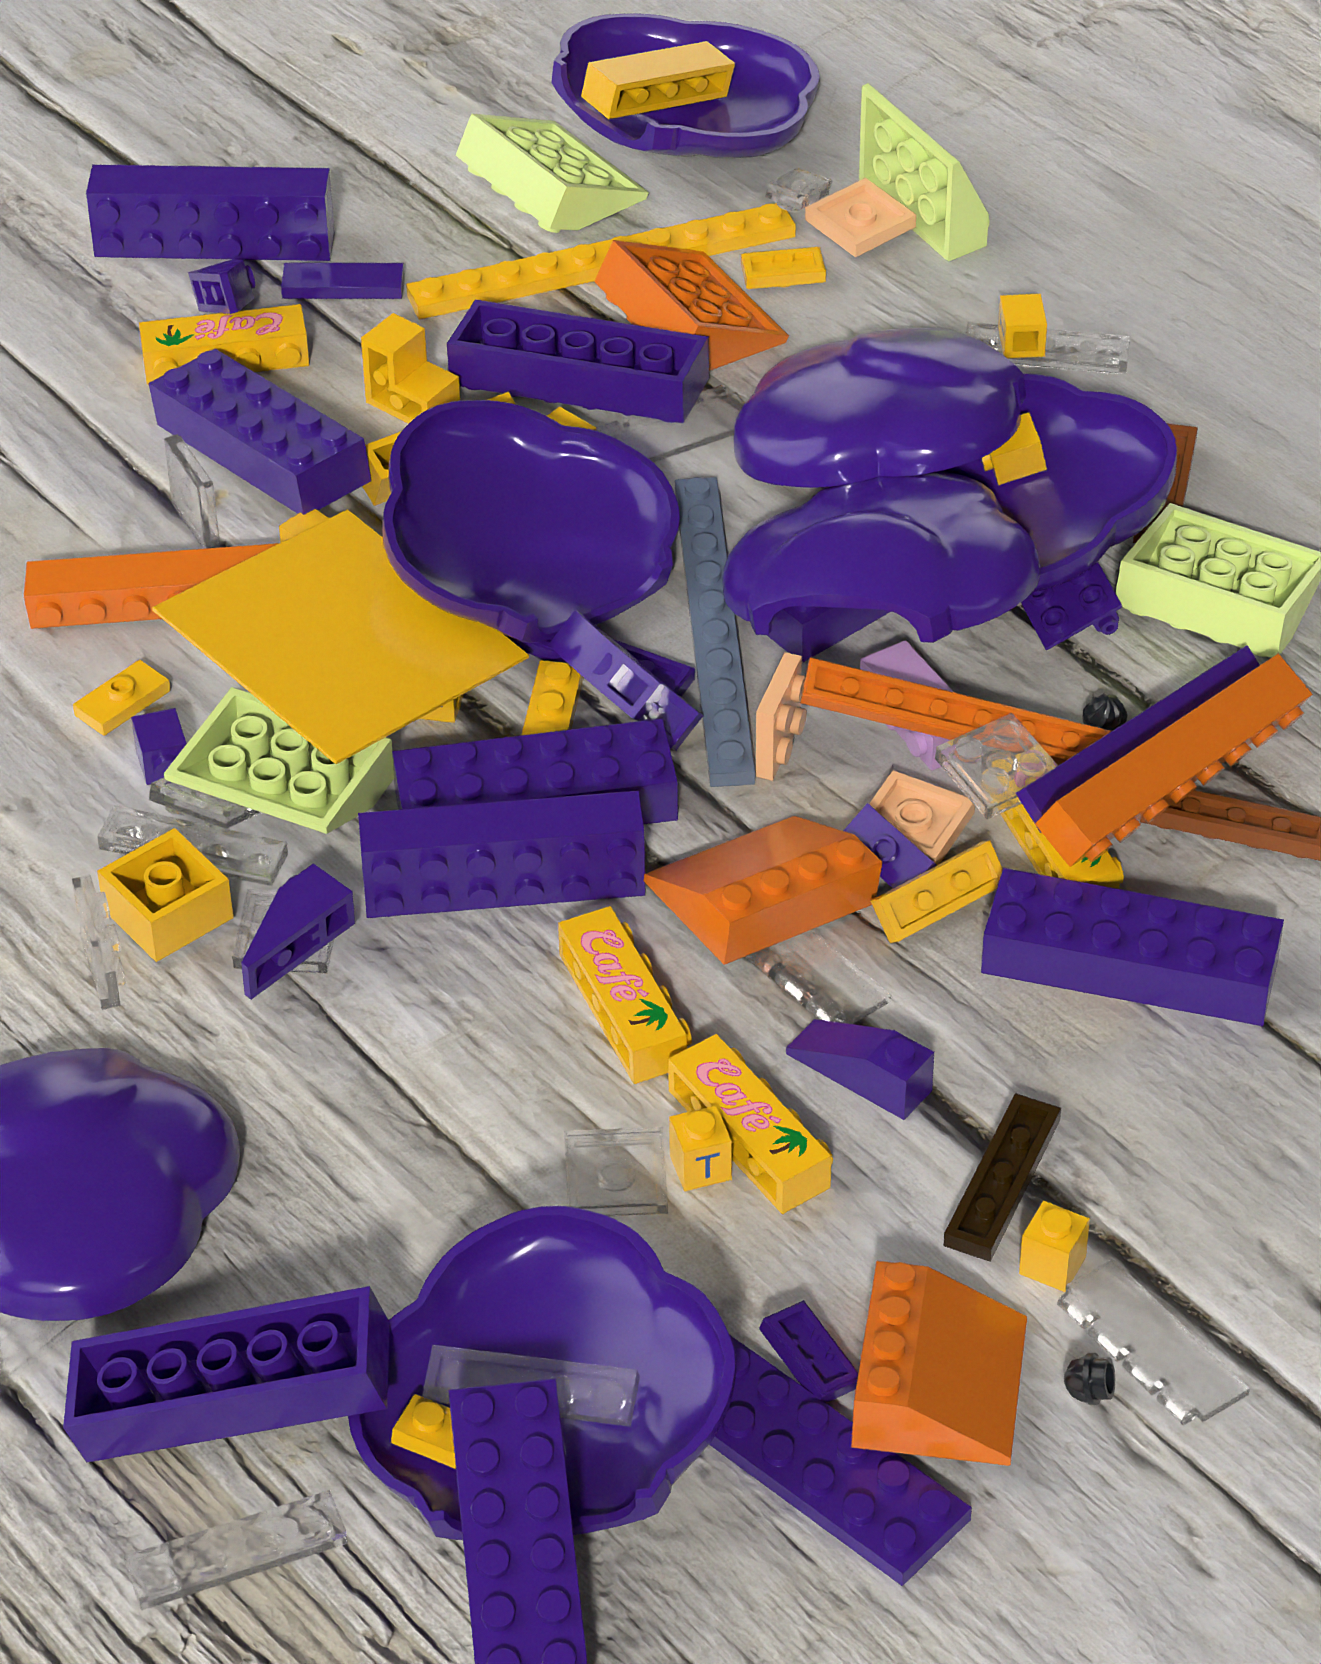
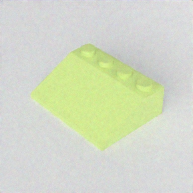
M869 83L862 85L859 181L867 178L916 214V227L912 230L948 262L986 247L988 227L990 225L989 214L960 162Z
M471 114L455 155L468 165L467 169L469 172L485 178L491 183V188L495 192L511 198L518 210L531 214L539 220L538 225L541 228L553 233H559L560 230L578 231L646 200L649 194L647 190L557 122L551 120Z
M1169 503L1121 560L1116 595L1123 606L1122 608L1128 609L1135 615L1149 616L1167 622L1174 628L1188 629L1208 636L1213 641L1219 643H1229L1241 648L1248 645L1253 654L1272 658L1278 653L1280 655L1293 638L1321 581V552Z
M231 687L164 772V778L167 781L328 834L357 817L358 813H363L373 808L393 781L392 740L385 737L342 762L335 764L254 695Z

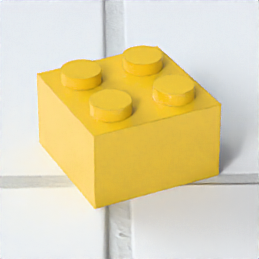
M176 828L97 871L103 910L155 962L233 919L229 879Z

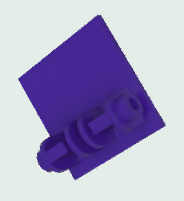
M1099 562L1071 581L1045 590L1032 592L1021 602L1046 651L1092 624L1098 632H1102L1105 635L1113 634L1118 629L1119 616L1116 611L1123 607Z

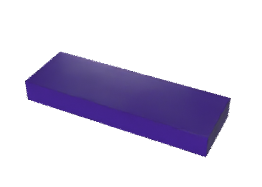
M284 263L281 284L282 298L402 299L404 264Z

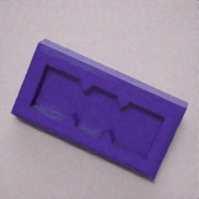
M868 803L843 830L856 835L882 861L880 877L892 888L937 866L935 862Z
M804 1300L763 1318L759 1330L800 1385L817 1396L820 1401L828 1403L856 1390L858 1371Z

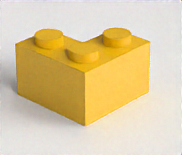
M392 313L361 337L366 403L409 424L419 414L432 407L460 401L459 376L427 361L425 328Z

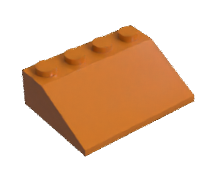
M613 240L594 281L606 293V299L617 305L627 315L626 319L633 325L708 337L709 371L784 344L789 337L704 251Z
M792 816L644 874L643 881L725 965L871 906V900L877 896L882 861L856 835Z
M877 1261L854 1398L851 1448L1010 1466L1027 1316L928 1266Z

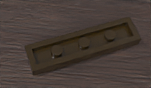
M1017 1093L1014 1094L944 1232V1247L991 1262L1060 1122L1061 1107Z

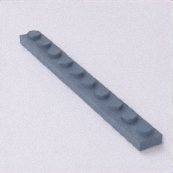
M717 477L676 479L675 495L680 513L679 532L701 713L704 715L702 717L710 787L755 785V766L735 614L727 606L723 596L722 577L727 561V552Z

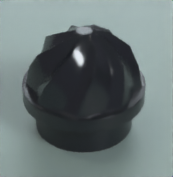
M1103 693L1099 697H1092L1091 702L1083 709L1082 720L1086 725L1113 731L1127 722L1128 715L1123 703L1120 702L1117 696Z
M1092 1352L1070 1362L1063 1379L1066 1389L1073 1398L1089 1405H1098L1100 1400H1111L1115 1392V1369L1110 1357L1099 1358L1097 1353Z

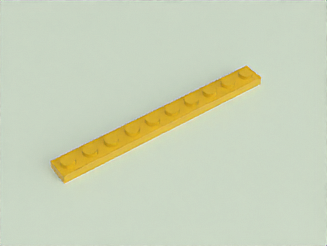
M782 202L765 204L757 208L728 212L711 218L691 220L687 223L665 228H654L642 233L617 236L596 243L581 244L564 250L540 253L536 256L503 261L495 265L476 269H466L458 273L435 278H425L421 281L406 284L407 297L418 320L469 309L474 300L498 303L593 282L613 240L704 251L708 256L793 238L795 237L796 224Z

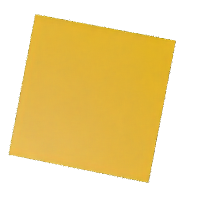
M348 509L152 608V611L335 764L342 762L529 658V654L496 629L480 622L450 614L432 605L415 593L401 580L390 564L384 549L383 537Z

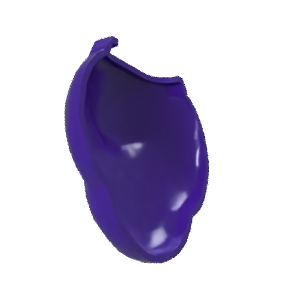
M622 13L591 17L571 26L561 38L560 53L553 62L551 83L560 97L584 123L614 143L644 152L663 155L745 158L773 152L785 146L797 136L805 120L807 110L815 98L820 75L817 65L802 48L782 37L756 28L717 21H685L656 14ZM708 41L735 63L727 97L608 119L581 97L589 62Z
M903 328L875 331L857 335L850 340L818 345L782 360L760 379L754 394L744 403L735 421V459L744 473L758 481L773 485L803 488L840 486L876 477L916 476L960 466L992 453L1015 434L1021 422L1019 407L1026 398L1023 373L1013 362L984 342L964 333L946 328Z
M1023 374L1026 398L1019 407L1021 415L1030 413L1041 441L1047 470L1001 485L997 484L992 469L984 471L980 459L942 471L964 475L988 487L995 494L1003 514L1016 521L1031 536L1038 552L1041 571L1040 581L1032 591L1037 592L1069 582L1088 571L1102 558L1110 547L1138 534L1159 514L1167 501L1176 476L1177 448L1175 437L1168 424L1152 409L1134 399L1106 392L1082 391L1074 385L1055 377Z
M491 400L454 401L437 405L419 414L398 435L389 459L388 479L391 495L385 504L383 512V545L390 564L401 580L432 605L455 616L480 622L519 641L538 642L553 639L574 610H577L594 625H597L635 606L667 584L673 566L671 546L679 529L680 513L677 498L672 486L658 466L645 455L622 441L595 430L561 425L546 415L524 406Z
M938 471L906 477H876L862 482L826 487L820 490L803 505L770 517L751 528L728 555L723 570L722 584L723 596L727 606L737 616L750 621L756 635H769L772 631V618L777 612L787 607L879 609L895 612L907 619L916 629L920 642L934 643L951 634L953 630L959 631L980 625L1016 607L1037 587L1041 571L1039 556L1033 539L1016 521L1003 514L1000 503L988 487L964 475Z
M86 1048L55 1051L0 1065V1313L39 1321L89 1319L124 1309L168 1282L191 1257L200 1237L203 1219L226 1198L237 1175L240 1141L232 1119L220 1103L199 1086L178 1076L145 1065L139 1059L118 1049Z
M540 1206L511 1213L475 1230L454 1245L439 1260L425 1280L418 1298L389 1319L387 1409L348 1416V1421L356 1449L371 1472L390 1491L417 1508L421 1517L436 1537L463 1540L456 1469L392 1444L393 1427L414 1394L450 1408L448 1391L450 1389L556 1379L573 1535L586 1534L644 1520L659 1513L671 1493L672 1485L712 1442L727 1415L736 1380L735 1350L722 1318L706 1295L694 1285L664 1271L656 1253L633 1229L614 1218L584 1209L568 1206Z

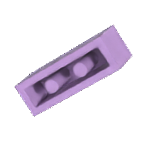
M906 640L860 659V670L953 692ZM886 724L890 730H895L906 742L912 755L919 757L931 771L977 752V746Z

